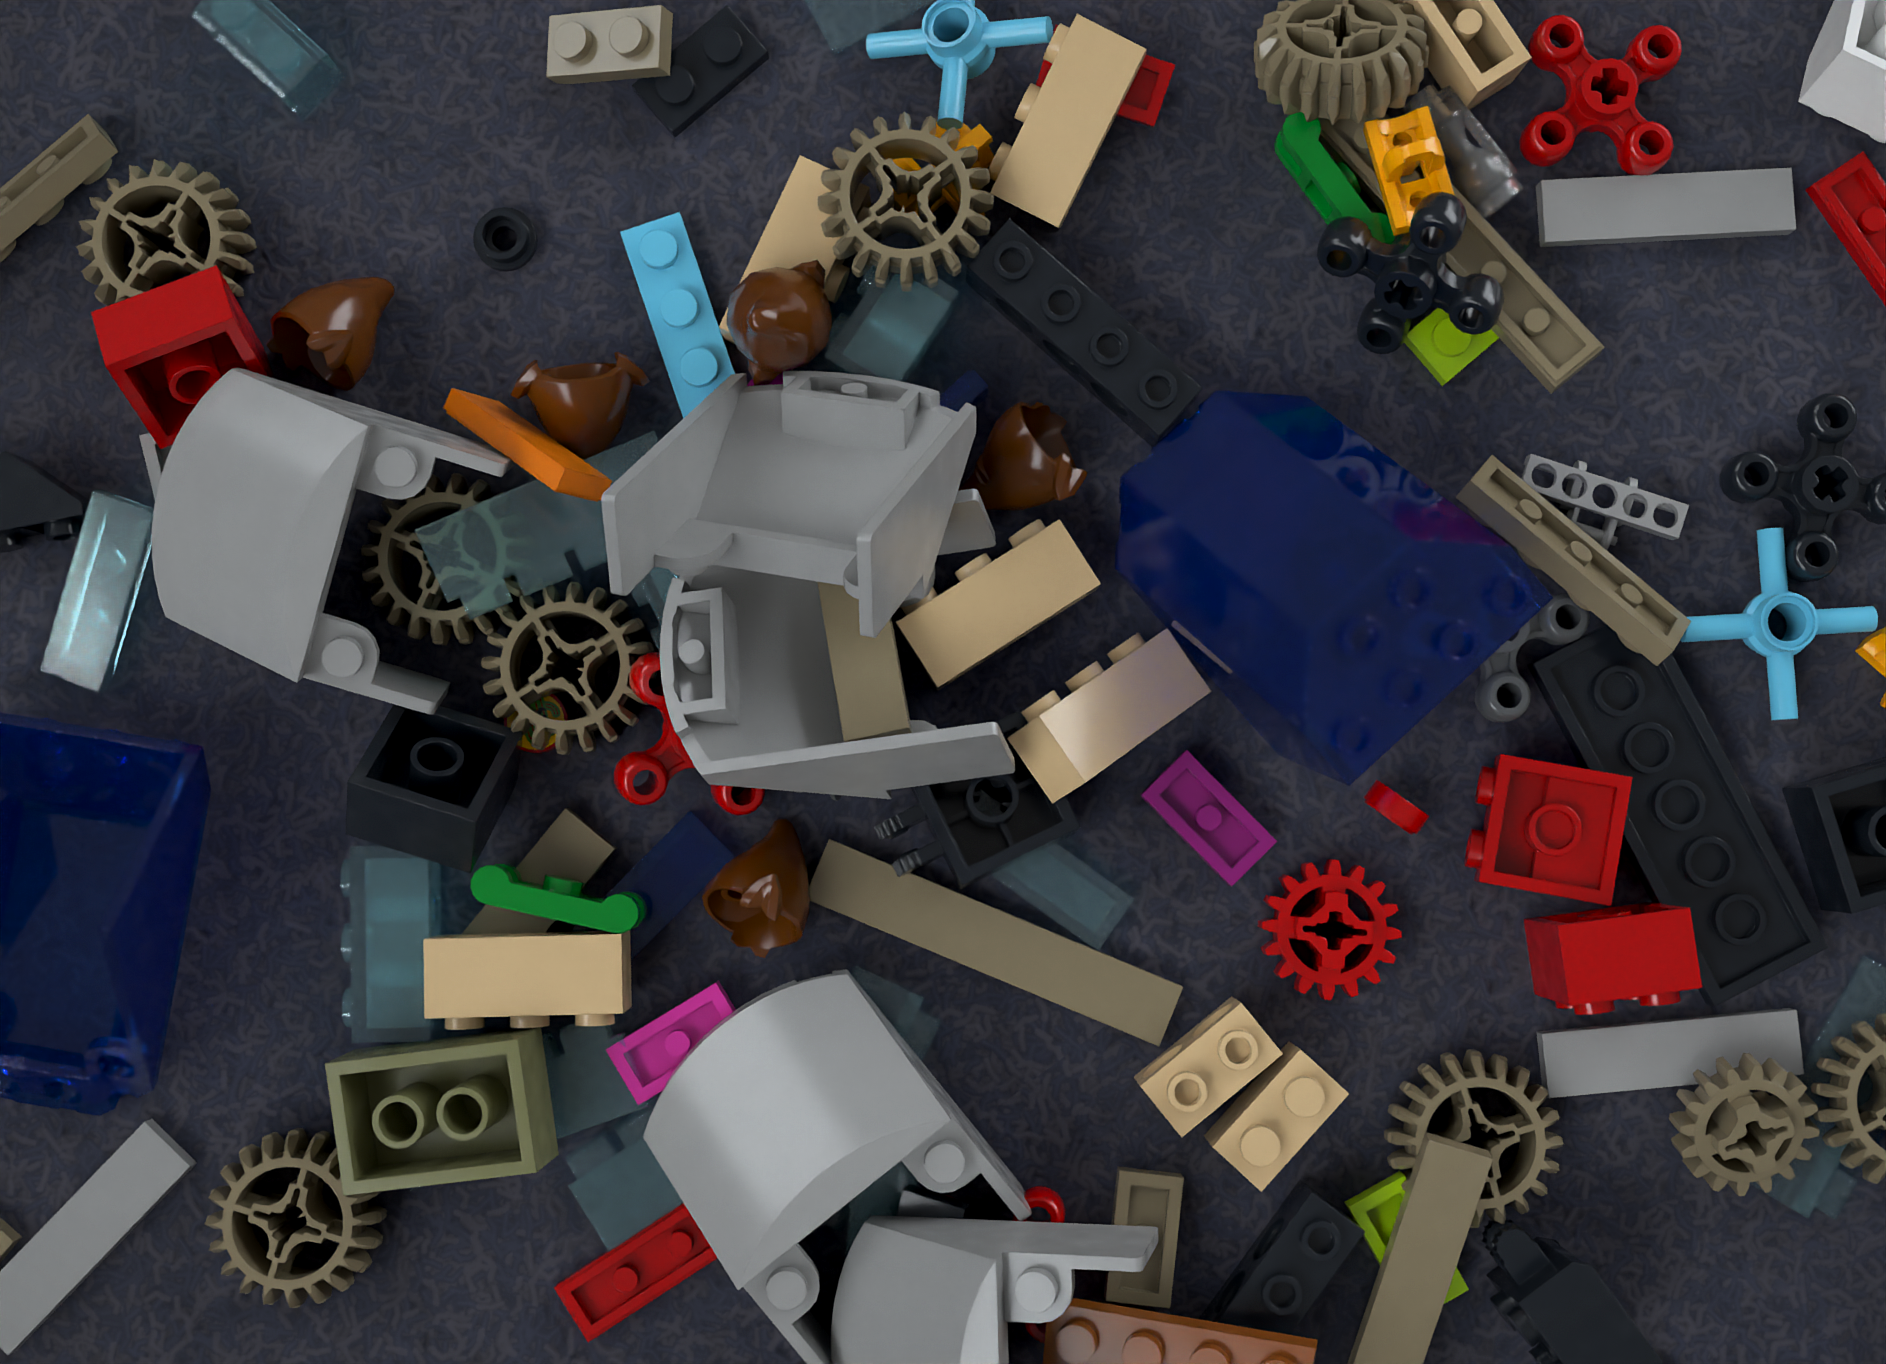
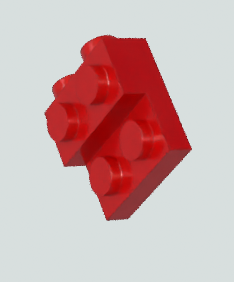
M1504 754L1495 756L1494 767L1482 766L1479 773L1475 803L1487 805L1483 831L1470 830L1464 866L1476 868L1475 882L1611 906L1633 777Z

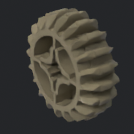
M1397 0L1280 1L1276 11L1264 15L1263 26L1257 30V40L1254 42L1255 76L1258 78V88L1266 91L1268 103L1282 104L1284 114L1292 115L1302 112L1307 122L1320 117L1330 119L1332 125H1334L1338 119L1350 118L1359 124L1362 116L1369 114L1377 118H1384L1388 107L1395 109L1404 107L1406 98L1418 93L1419 83L1424 76V68L1428 66L1429 46L1426 45L1427 33L1424 30V19L1414 14L1413 5L1408 3L1398 4Z
M904 111L899 115V129L888 131L886 121L878 116L873 120L875 137L869 139L863 131L854 128L850 133V138L856 152L836 147L832 152V157L841 170L828 169L822 172V184L833 191L818 196L819 210L832 215L822 222V231L825 237H841L833 246L834 255L838 260L846 259L858 252L851 266L852 273L855 276L861 277L865 275L874 265L877 267L875 272V284L877 287L885 288L889 283L891 273L900 274L902 291L909 292L913 288V274L923 272L925 283L929 288H933L938 285L937 266L942 265L952 276H957L961 272V263L955 251L970 258H975L978 255L979 244L971 235H988L990 230V220L979 214L993 208V194L980 190L989 183L990 174L987 168H971L978 159V150L974 145L965 146L955 152L960 139V132L955 127L950 128L941 138L935 136L936 119L930 115L923 121L921 131L912 130L911 117ZM915 158L930 164L918 171H906L898 167L893 162V159ZM870 172L876 179V188L881 193V196L869 208L870 216L858 224L852 212L853 199L859 184ZM952 182L959 197L960 207L954 222L942 234L936 226V217L930 208L942 197V189ZM893 189L897 194L907 193L908 199L911 193L917 195L918 215L915 211L905 213L904 205L900 212L895 211ZM895 233H904L912 236L921 247L912 249L893 248L883 245L874 239L878 237L883 241Z
M154 159L149 175L139 166L129 165V183L126 185L116 178H106L108 189L113 193L107 201L100 197H89L91 206L99 214L96 220L86 219L79 221L81 229L93 237L92 240L76 246L80 256L92 261L81 272L85 280L93 285H98L94 294L101 303L109 306L165 285L179 275H191L215 265L220 269L234 296H244L243 288L232 279L235 273L242 275L254 273L253 265L239 256V254H244L257 248L255 240L250 235L242 233L252 223L247 213L242 209H235L239 203V198L229 188L220 189V180L210 172L203 171L197 175V170L184 162H179L176 168L172 170L166 162ZM168 203L159 215L152 218L140 217L151 208ZM205 216L208 220L211 240L206 260L201 257L198 251V239L204 229L200 223ZM128 234L134 242V254L128 264L132 269L129 276L124 264V245ZM148 235H153L161 241L167 240L174 243V247L184 253L186 258L182 259L172 252L167 254L159 250L160 247L149 240Z
M453 473L448 480L445 491L440 478L432 474L425 487V495L422 496L421 492L413 497L406 498L407 503L403 507L390 499L382 501L381 506L383 510L392 516L387 525L375 520H371L368 523V530L381 536L379 545L367 544L361 548L363 556L378 560V566L363 571V580L369 583H384L382 587L373 593L371 601L379 607L394 603L388 612L386 620L394 626H400L409 620L407 634L414 639L421 640L431 628L432 642L445 646L450 640L453 627L455 636L460 643L465 645L471 644L474 638L472 623L475 622L478 628L486 635L490 632L496 633V623L490 614L496 611L499 615L507 612L517 615L515 609L506 603L505 599L509 593L517 597L524 594L530 595V589L515 582L517 573L524 575L535 574L537 566L533 562L518 559L517 553L528 552L535 548V540L530 536L523 535L513 537V534L525 526L527 519L520 512L504 516L509 510L512 500L502 492L489 500L491 486L484 480L478 479L468 490L466 478L461 474ZM446 510H459L456 519L449 518L442 531L436 535L425 537L412 532L423 520L433 514ZM480 517L486 522L494 536L497 549L495 569L481 563L475 554V542L479 533L474 529ZM429 547L438 552H441V550L446 552L453 551L461 556L462 562L475 569L473 572H469L460 567L456 569L445 567L437 563L436 557L424 552V548ZM404 550L416 556L422 566V576L418 587L423 591L418 601L411 594L403 576L402 555ZM475 582L486 586L482 594L469 604L453 610L438 611L442 599L449 600L454 589L460 584Z
M570 582L566 590V600L561 602L556 587L552 584H547L543 586L542 592L545 605L539 607L530 595L524 594L519 597V601L527 614L521 620L511 612L501 613L500 619L502 622L512 628L507 638L495 632L488 634L487 642L503 650L501 658L492 656L482 658L481 666L486 670L500 672L501 678L488 681L483 685V689L488 695L506 693L507 697L493 708V713L497 718L503 719L517 711L519 714L510 727L512 732L522 731L523 735H525L532 725L535 726L531 741L533 748L544 750L549 744L551 733L556 734L555 746L557 753L569 755L573 747V736L578 735L583 751L591 753L596 751L597 743L594 731L600 729L603 737L610 743H615L620 739L617 729L611 723L617 716L632 727L639 722L636 714L625 707L631 698L640 704H648L644 703L633 693L629 684V673L632 665L639 657L647 653H654L655 648L651 642L642 641L632 644L631 640L644 631L645 624L639 618L630 620L623 625L619 624L627 615L629 606L623 600L619 599L606 611H603L607 601V592L603 588L596 587L590 593L587 602L583 603L584 593L582 586L578 582ZM566 618H582L602 625L608 630V633L597 640L590 638L580 644H569L558 633L552 622ZM536 634L538 636L537 641L543 651V662L540 668L528 677L529 683L522 686L520 676L521 660L528 643ZM554 643L558 649L573 659L579 660L583 658L584 668L577 669L583 672L578 681L583 687L585 694L580 687L574 685L569 680L563 677L556 679L555 669L562 668L557 665L561 656L554 647ZM618 650L620 657L618 682L610 698L603 704L595 685V675L598 668L610 660L609 655ZM657 671L651 675L650 680L656 679ZM560 692H568L582 706L587 716L567 721L553 720L538 713L531 704L542 697L546 698L550 694L555 695Z
M1886 1013L1876 1015L1875 1030L1865 1021L1852 1023V1034L1857 1044L1845 1037L1835 1036L1831 1040V1045L1841 1056L1839 1062L1828 1058H1820L1817 1062V1066L1822 1071L1832 1074L1830 1084L1817 1082L1813 1083L1810 1087L1813 1094L1829 1097V1106L1818 1107L1819 1111L1813 1114L1814 1119L1817 1121L1834 1122L1836 1125L1822 1137L1824 1143L1831 1147L1847 1144L1841 1153L1840 1163L1852 1169L1863 1163V1179L1878 1184L1886 1176V1150L1880 1147L1868 1134L1877 1128L1886 1130ZM1867 1071L1873 1083L1872 1094L1867 1102L1857 1108L1859 1083L1864 1072Z
M1468 1049L1463 1059L1462 1070L1455 1055L1449 1052L1443 1053L1440 1056L1442 1075L1439 1076L1437 1071L1426 1063L1418 1066V1073L1426 1083L1421 1090L1408 1081L1400 1083L1399 1089L1402 1093L1413 1099L1408 1109L1396 1103H1391L1388 1106V1113L1404 1121L1403 1128L1391 1127L1384 1131V1139L1389 1143L1404 1145L1405 1147L1392 1152L1387 1157L1388 1164L1393 1169H1408L1404 1173L1407 1179L1401 1185L1403 1190L1406 1191L1429 1121L1438 1106L1450 1097L1446 1101L1449 1110L1447 1124L1434 1135L1463 1142L1471 1138L1469 1127L1474 1125L1485 1132L1484 1136L1476 1139L1477 1147L1488 1150L1493 1157L1470 1228H1478L1480 1226L1484 1209L1491 1221L1505 1224L1506 1211L1504 1205L1509 1203L1520 1214L1528 1213V1202L1522 1194L1528 1189L1539 1196L1547 1194V1187L1536 1179L1541 1169L1548 1173L1560 1171L1559 1164L1546 1157L1545 1152L1546 1149L1562 1147L1564 1145L1563 1138L1555 1133L1544 1130V1128L1555 1124L1559 1120L1558 1111L1551 1107L1538 1108L1548 1096V1091L1539 1084L1526 1087L1529 1082L1530 1071L1520 1065L1507 1072L1508 1063L1506 1057L1494 1053L1484 1065L1481 1052ZM1487 1087L1500 1091L1509 1100L1516 1114L1508 1117H1503L1499 1114L1484 1117L1479 1103L1471 1099L1468 1088ZM1520 1142L1514 1162L1501 1176L1499 1170L1501 1153L1506 1147Z
M295 1128L289 1131L286 1140L278 1132H272L262 1138L261 1148L254 1144L245 1146L239 1151L241 1164L232 1162L221 1170L220 1174L228 1186L216 1187L208 1197L215 1204L224 1208V1210L214 1212L206 1218L205 1225L213 1229H222L223 1236L210 1243L208 1251L220 1253L227 1249L231 1260L223 1265L221 1275L229 1276L240 1269L246 1275L241 1281L240 1293L248 1294L258 1285H263V1305L274 1304L283 1293L289 1308L300 1307L305 1303L308 1294L317 1304L325 1302L332 1295V1287L343 1292L354 1284L352 1271L363 1273L370 1267L372 1259L365 1249H375L382 1244L384 1236L376 1229L367 1227V1225L381 1222L387 1216L385 1208L381 1206H368L367 1200L372 1199L382 1191L343 1196L337 1147L332 1153L328 1152L331 1138L330 1133L327 1131L316 1133L310 1143L304 1128ZM281 1167L301 1168L298 1179L289 1184L285 1195L272 1192L262 1196L254 1193L262 1178L270 1170ZM324 1181L336 1194L342 1213L329 1208L324 1202L322 1195ZM294 1205L303 1211L299 1217L305 1216L307 1224L297 1231L289 1224L294 1218L287 1219L286 1210ZM252 1223L258 1225L266 1232L269 1239L268 1253L257 1240ZM329 1239L339 1242L335 1253L328 1262L311 1267L293 1266L295 1256L303 1251L306 1241L321 1244Z

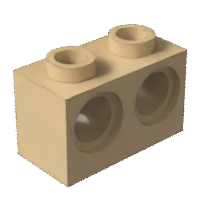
M1231 996L1136 1074L1134 1078L1173 1128L1183 1137L1283 1055V1053L1245 1006Z

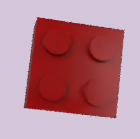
M217 265L91 312L105 367L160 449L173 445L181 427L196 404L214 383L230 369L239 367L274 378L263 345Z
M1645 902L1524 919L1534 994L1555 1001L1556 1008L1558 1009L1574 1008V1014L1607 1013L1615 1011L1614 1000L1639 999L1641 1006L1668 1005L1681 1001L1680 991L1702 988L1692 916L1689 907Z

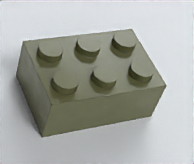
M541 1027L519 1028L360 1048L325 1063L343 1196L537 1173L559 1155Z

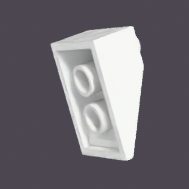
M1834 0L1809 56L1798 102L1813 108L1823 116L1832 117L1856 128L1881 143H1886V0Z

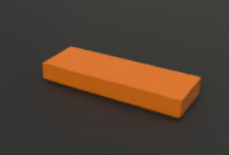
M451 388L443 406L447 410L446 413L553 491L595 502L601 501L602 494L612 483L611 479L500 401Z

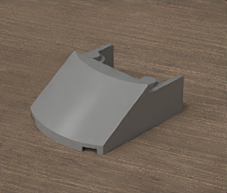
M239 367L232 368L204 394L185 420L168 454L159 481L152 522V560L158 596L165 617L296 683L302 678H306L422 713L434 714L446 697L450 682L379 661L380 649L376 638L367 628L355 622L323 613L356 490H363L385 498L402 500L415 496L427 486L433 474L437 458L499 477L506 474L513 467L514 462L493 446Z
M783 371V384L747 386L746 373L731 374L602 494L601 504L611 593L623 596L628 595L654 567L669 569L673 574L680 576H694L705 572L709 565L712 564L843 585L846 593L859 600L860 635L876 638L907 596L923 599L925 597L975 438L976 407L966 402L957 412L940 405L939 391L911 383L866 375L822 371Z
M966 489L957 492L938 555L990 548L996 545L994 529L977 489ZM713 564L709 565V568L701 574L680 576L679 579L672 578L663 611L660 633L662 687L675 733L681 739L693 765L709 785L892 799L891 790L1015 772L1014 756L996 722L937 729L935 725L926 721L910 720L912 733L844 742L817 581ZM935 565L930 577L925 597L929 594L930 590L934 585ZM907 596L899 607L918 603L923 598Z
M847 969L832 971V974L804 979L799 982L794 980L782 984L752 999L721 1020L699 1040L673 1071L655 1104L643 1136L737 1290L744 1287L806 1364L833 1363L831 1361V1337L809 1310L816 1302L819 1294V1272L798 1242L898 1162L902 1161L924 1187L939 1193L954 1192L968 1184L981 1173L1019 1221H1024L1032 1214L1029 1204L1024 1197L1023 1187Z
M872 1215L865 1221L854 1239L838 1281L831 1324V1361L833 1364H1009L1008 1322L1044 1323L1051 1322L1063 1315L1073 1299L1075 1269L1125 1272L1143 1271L1158 1244V1228L1151 1226Z

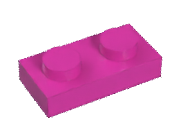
M718 980L605 1050L636 1103L640 1105L663 1091L673 1071L687 1053L705 1034L736 1009Z

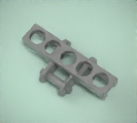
M1534 454L1526 456L1525 468L1521 479L1543 498L1561 504L1560 508L1568 510L1566 517L1604 549L1607 550L1610 545H1616L1618 537L1613 535L1616 526L1619 527L1621 525H1627L1669 540L1679 538L1689 505L1638 489V479L1627 477L1624 483H1620L1586 472L1587 463L1579 460L1571 467ZM1534 468L1554 474V482L1549 488L1533 483L1532 471ZM1564 478L1569 479L1565 493L1562 489ZM1582 483H1584V492L1582 496L1578 498L1582 487ZM1606 485L1613 490L1615 499L1611 507L1600 508L1594 503L1592 495L1595 487ZM1633 501L1645 504V511L1639 518L1629 515ZM1655 508L1675 514V522L1670 528L1655 523L1653 518ZM1584 509L1606 516L1602 530L1577 522L1580 510Z

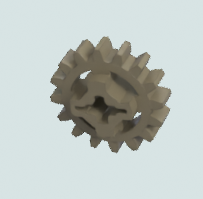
M1750 1053L1742 1054L1739 1066L1733 1068L1723 1056L1716 1058L1717 1073L1711 1077L1699 1069L1693 1072L1699 1087L1694 1092L1679 1089L1676 1095L1686 1106L1685 1111L1669 1114L1670 1122L1679 1131L1678 1134L1671 1138L1672 1144L1683 1157L1682 1161L1696 1178L1703 1177L1709 1186L1717 1192L1728 1183L1738 1196H1745L1750 1182L1755 1181L1765 1193L1772 1191L1771 1176L1778 1172L1783 1177L1792 1180L1795 1174L1789 1163L1794 1157L1800 1160H1810L1812 1154L1802 1144L1803 1139L1817 1137L1820 1134V1129L1808 1118L1819 1110L1817 1104L1805 1093L1807 1087L1791 1071L1787 1073L1776 1060L1769 1057L1761 1065ZM1750 1090H1760L1754 1093L1750 1092Z

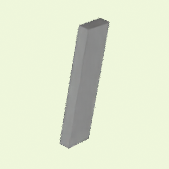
M1792 168L1541 180L1536 185L1540 247L1789 235L1796 230Z
M1791 1008L1536 1032L1542 1086L1548 1091L1547 1098L1698 1084L1693 1076V1072L1697 1069L1711 1077L1717 1073L1716 1058L1723 1056L1733 1068L1739 1066L1743 1053H1750L1761 1065L1770 1057L1776 1060L1787 1073L1791 1071L1794 1075L1804 1074L1797 1010Z
M153 1119L145 1121L0 1271V1348L7 1355L17 1351L197 1164Z

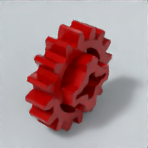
M1327 859L1323 874H1319L1312 862L1301 863L1302 880L1297 881L1286 874H1282L1278 878L1281 886L1286 891L1281 898L1265 895L1263 901L1269 907L1275 909L1273 918L1258 920V927L1273 932V940L1265 943L1260 948L1265 955L1281 956L1282 960L1273 971L1278 977L1285 978L1293 972L1297 973L1294 983L1295 990L1305 994L1312 987L1313 983L1316 982L1319 997L1324 1000H1332L1335 985H1340L1346 995L1355 997L1358 996V984L1356 981L1358 978L1362 977L1376 985L1381 981L1378 972L1373 967L1378 960L1394 964L1396 957L1390 951L1384 949L1386 940L1402 938V931L1387 926L1386 918L1395 914L1399 909L1397 904L1379 903L1377 898L1386 887L1382 881L1375 880L1365 886L1361 884L1365 868L1353 865L1346 872L1345 876H1341L1339 860ZM1318 888L1315 891V902L1301 915L1291 914L1296 903L1305 894ZM1345 890L1353 893L1361 901L1369 919H1359L1348 907V894H1345ZM1329 912H1332V919L1334 921L1343 923V926L1356 929V931L1342 932V935H1333L1330 940V946H1328L1326 938L1316 935L1315 932L1303 929V926H1316L1317 923H1326L1329 919ZM1289 938L1302 940L1312 951L1311 963H1313V969L1306 966L1296 956ZM1359 944H1367L1360 957L1344 968L1345 957Z

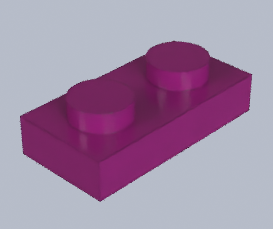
M1184 750L1139 794L1228 886L1232 887L1277 842L1188 750Z

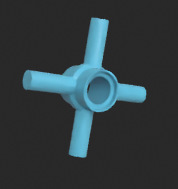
M937 0L926 11L922 20V28L869 33L866 38V49L870 59L929 54L932 61L943 69L937 124L946 130L952 127L960 129L963 126L967 79L977 77L987 70L994 59L995 48L1050 43L1053 36V25L1049 16L989 22L986 15L975 7V0Z
M1784 529L1756 530L1761 594L1755 596L1741 614L1687 617L1691 620V623L1680 641L1697 642L1743 639L1750 649L1766 657L1771 720L1798 719L1793 655L1803 650L1813 640L1815 635L1873 632L1878 625V615L1873 606L1815 609L1807 598L1788 591ZM1773 608L1778 610L1786 620V633L1781 640L1777 639L1768 627V617Z

